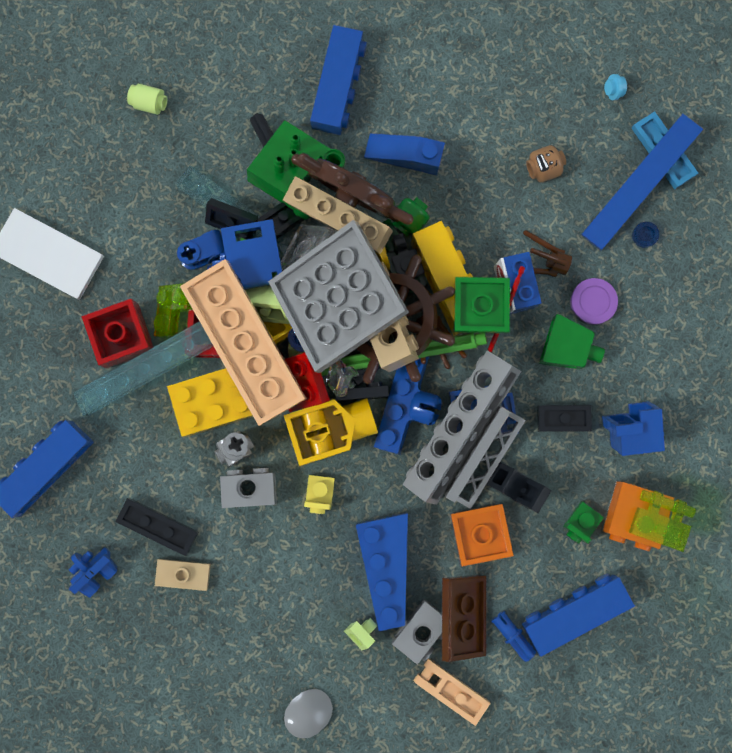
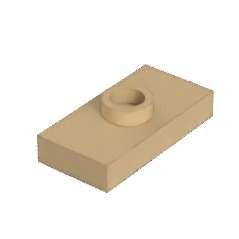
M157 559L155 586L207 591L211 564Z

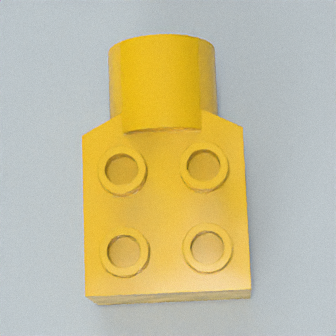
M367 398L341 406L333 399L323 404L284 415L299 466L350 451L353 441L378 433Z

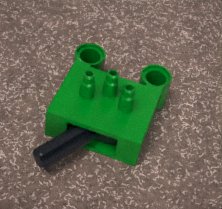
M254 114L250 118V123L263 149L247 168V181L276 200L285 203L287 207L294 211L296 216L302 219L311 218L309 215L283 201L295 176L307 183L312 178L308 175V171L292 163V156L305 153L315 160L324 159L344 168V154L340 150L328 148L285 120L273 134L263 114Z

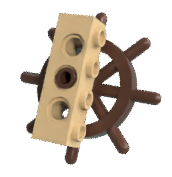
M305 153L292 156L291 161L293 164L308 171L310 177L336 192L333 197L295 176L283 201L336 231H339L352 220L357 221L373 250L381 254L393 230L389 226L355 209L357 205L381 217L389 218L394 222L401 221L406 225H410L413 222L411 214L396 207L392 197L366 181L367 178L355 171L350 172L324 159L315 160Z
M419 255L412 256L405 275L389 273L385 264L381 262L394 287H399L398 294L403 303H405L410 290L418 296L419 301L406 306L409 311L408 314L370 339L372 346L365 342L357 348L370 359L363 376V381L366 384L373 382L379 365L388 372L405 366L411 381L418 382L421 375L415 360L419 359L418 356L425 351L431 341L434 340L447 346H452L455 343V338L452 335L436 330L438 315L435 305L454 296L455 289L452 286H448L430 294L421 283L414 278L422 261ZM423 311V324L407 319ZM408 331L418 334L415 338L412 334L409 335ZM393 334L395 342L389 344V340L391 338V335Z

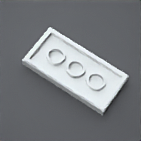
M15 208L0 232L1 259L78 300L81 299L104 258L97 251Z

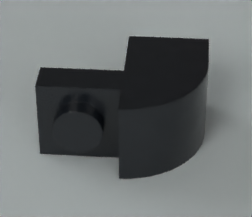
M501 462L487 482V485L536 513L540 512L552 491Z

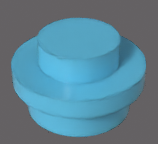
M612 74L605 82L604 90L610 100H618L626 94L627 82L623 76Z

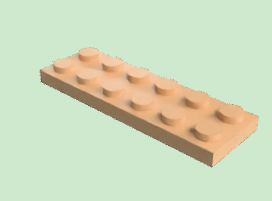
M227 259L222 260L180 286L258 426L263 425L307 399Z

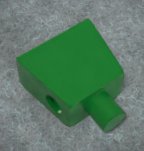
M556 314L552 318L539 364L580 370L585 367L587 360L601 363L605 349L592 345L595 335L593 331Z

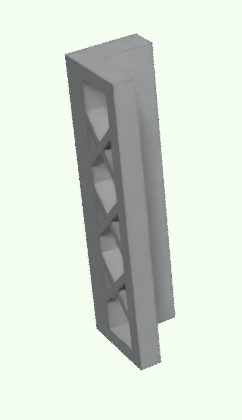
M500 405L446 489L445 497L454 503L458 501L471 509L526 420ZM508 416L517 421L511 431L501 433V427ZM508 436L505 442H503V437ZM499 438L501 448L498 453L487 455V450L493 440ZM494 458L492 463L490 464L489 459ZM485 460L487 471L484 475L474 477L473 473L480 461ZM480 480L479 484L476 487L475 481ZM472 482L474 492L469 500H466L460 496V493L467 483Z

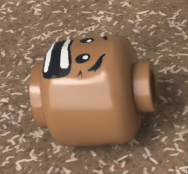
M552 145L530 153L529 160L526 161L530 177L540 183L561 176L563 166L566 165L563 151H558Z

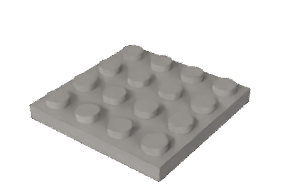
M352 220L268 281L314 371L321 373L409 313L362 228L355 220Z

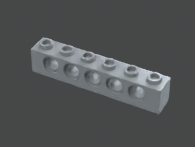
M487 350L478 359L476 369L471 377L464 381L462 391L457 399L449 405L448 413L443 421L435 427L433 437L422 448L418 461L408 470L406 480L402 485L424 502L437 505L522 371ZM491 377V384L485 388L486 379ZM477 399V406L471 410V403ZM462 421L463 427L457 433V425ZM448 443L449 449L444 455L443 447ZM434 466V474L430 477L429 470Z

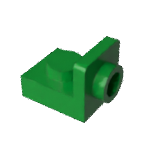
M581 501L563 527L568 530L566 535L576 543L580 544L583 541L589 544L592 540L590 536L604 517Z

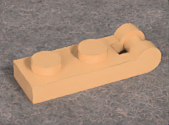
M428 658L424 664L425 669L421 674H417L413 681L476 726L491 704L490 701ZM433 674L440 677L436 685L429 681Z

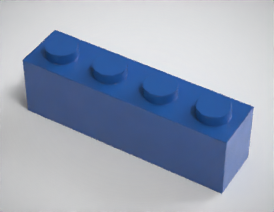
M333 25L310 119L312 129L341 135L342 128L348 127L350 113H346L348 104L353 105L356 89H352L354 80H359L361 65H358L359 57L365 56L367 42L363 41V31Z
M65 420L55 424L51 429L52 434L46 440L42 439L32 448L33 453L27 459L23 458L13 467L15 471L9 477H4L0 480V507L11 518L21 517L94 443L73 421Z
M604 574L595 580L596 584L588 589L586 586H582L572 592L573 597L565 601L562 598L550 603L548 605L550 609L543 613L535 611L526 616V622L522 623V626L536 653L541 657L635 607L621 579L615 575Z

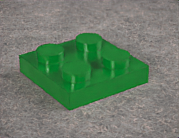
M455 277L454 332L509 333L510 278Z

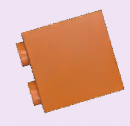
M616 481L602 532L609 533L610 540L625 544L626 539L634 541V547L650 552L651 547L660 549L674 498L632 484Z

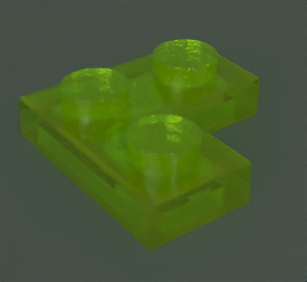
M184 283L159 286V292L156 297V317L154 319L155 337H177L180 312L193 311L180 288Z

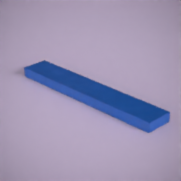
M682 114L586 228L582 236L601 251L702 132L703 128Z

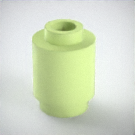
M137 84L130 86L127 102L134 109L158 115L167 106V96L164 95L162 89Z

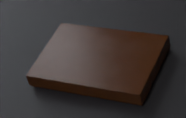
M486 575L442 578V661L453 662L486 656Z

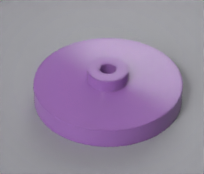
M591 278L582 281L576 286L572 292L570 303L574 315L580 321L590 325H597L606 322L614 315L618 306V297L615 289L607 281Z

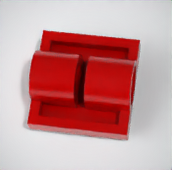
M305 353L284 359L307 398L288 409L289 412L330 401L321 373L314 371Z

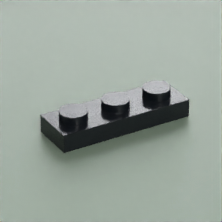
M131 498L126 499L115 521L184 556L188 555L199 531Z

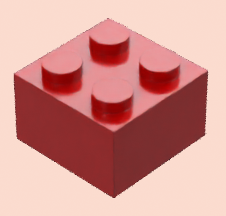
M131 298L81 316L98 366L110 368L155 351L140 306Z

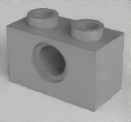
M269 468L253 469V474L243 475V470L227 471V476H220L222 508L277 504L275 473H269ZM247 480H251L255 484V491L252 495L245 494L242 489L243 483Z
M423 599L407 619L405 626H402L393 637L392 645L417 665L421 659L426 661L434 650L432 645L438 638L442 640V612L426 599ZM421 626H426L430 629V634L427 638L420 639L415 635L416 630Z

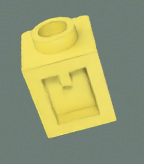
M309 475L304 507H309L310 513L325 514V510H331L335 478Z

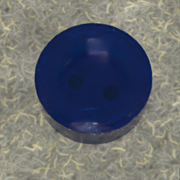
M641 222L634 228L632 239L637 246L649 248L658 241L659 230L651 222Z

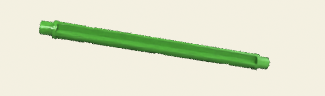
M469 333L453 336L455 343L452 346L432 340L425 351L418 357L423 358L477 348L479 345L487 344L486 333ZM363 354L346 356L322 371L321 375L325 376L367 368L370 359Z

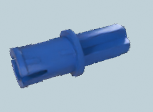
M505 611L500 612L497 615L498 617H494L491 622L495 624L506 638L505 643H510L524 662L531 660L535 656L536 651L522 635L523 630L521 628L518 629Z

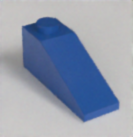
M370 133L364 158L437 176L445 143L418 136Z

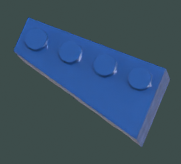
M407 512L356 523L379 631L405 626Z

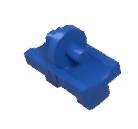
M106 547L90 562L88 561L94 556L90 551H87L83 556L77 552L71 556L74 565L69 571L75 575L70 580L72 585L69 587V590L76 594L80 591L90 598L100 588V584L92 577L99 572L108 580L117 572V566L110 558V552Z

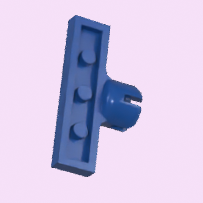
M429 356L426 357L425 364L421 363L420 358L415 360L421 375L418 382L411 381L405 366L396 370L374 448L401 455L411 422L416 421L433 425L437 421L439 415L427 410V408L441 410V398L436 394L421 390V383Z

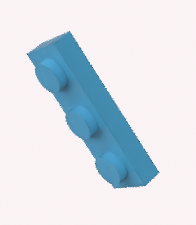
M655 111L634 124L631 128L648 153L653 150L668 132V129ZM683 153L665 174V177L675 190L695 177L698 172L685 153Z

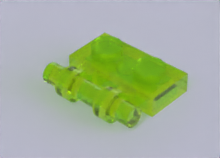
M643 490L640 500L648 502L649 508L645 510L637 507L629 533L684 552L692 526L682 523L684 516L693 518L696 508L688 506L687 502L680 499L674 501L666 498L663 493L657 491L652 493ZM660 507L672 511L671 519L658 514Z

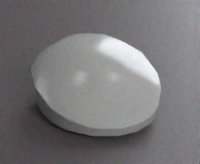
M319 689L301 692L292 699L285 710L284 721L287 730L298 738H310L318 734L331 718L333 710L331 699L325 692Z

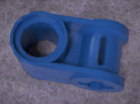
M220 230L206 232L200 237L182 243L178 247L177 257L186 269L195 270L212 263V261L220 260V253L225 252ZM189 252H192V253H193V259H192V260H189V259H188V254H187V253H189Z

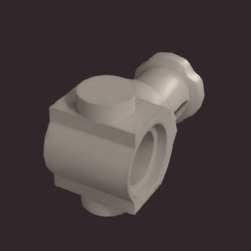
M240 431L230 433L227 437L217 442L216 446L218 449L214 452L220 464L226 463L229 468L238 463L242 458L251 456L252 452L250 449L254 446L247 434L243 435Z

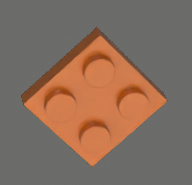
M503 504L450 514L461 566L514 556Z

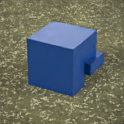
M651 402L628 404L629 414L602 416L603 427L610 431L611 447L620 455L626 456L665 451L662 409Z

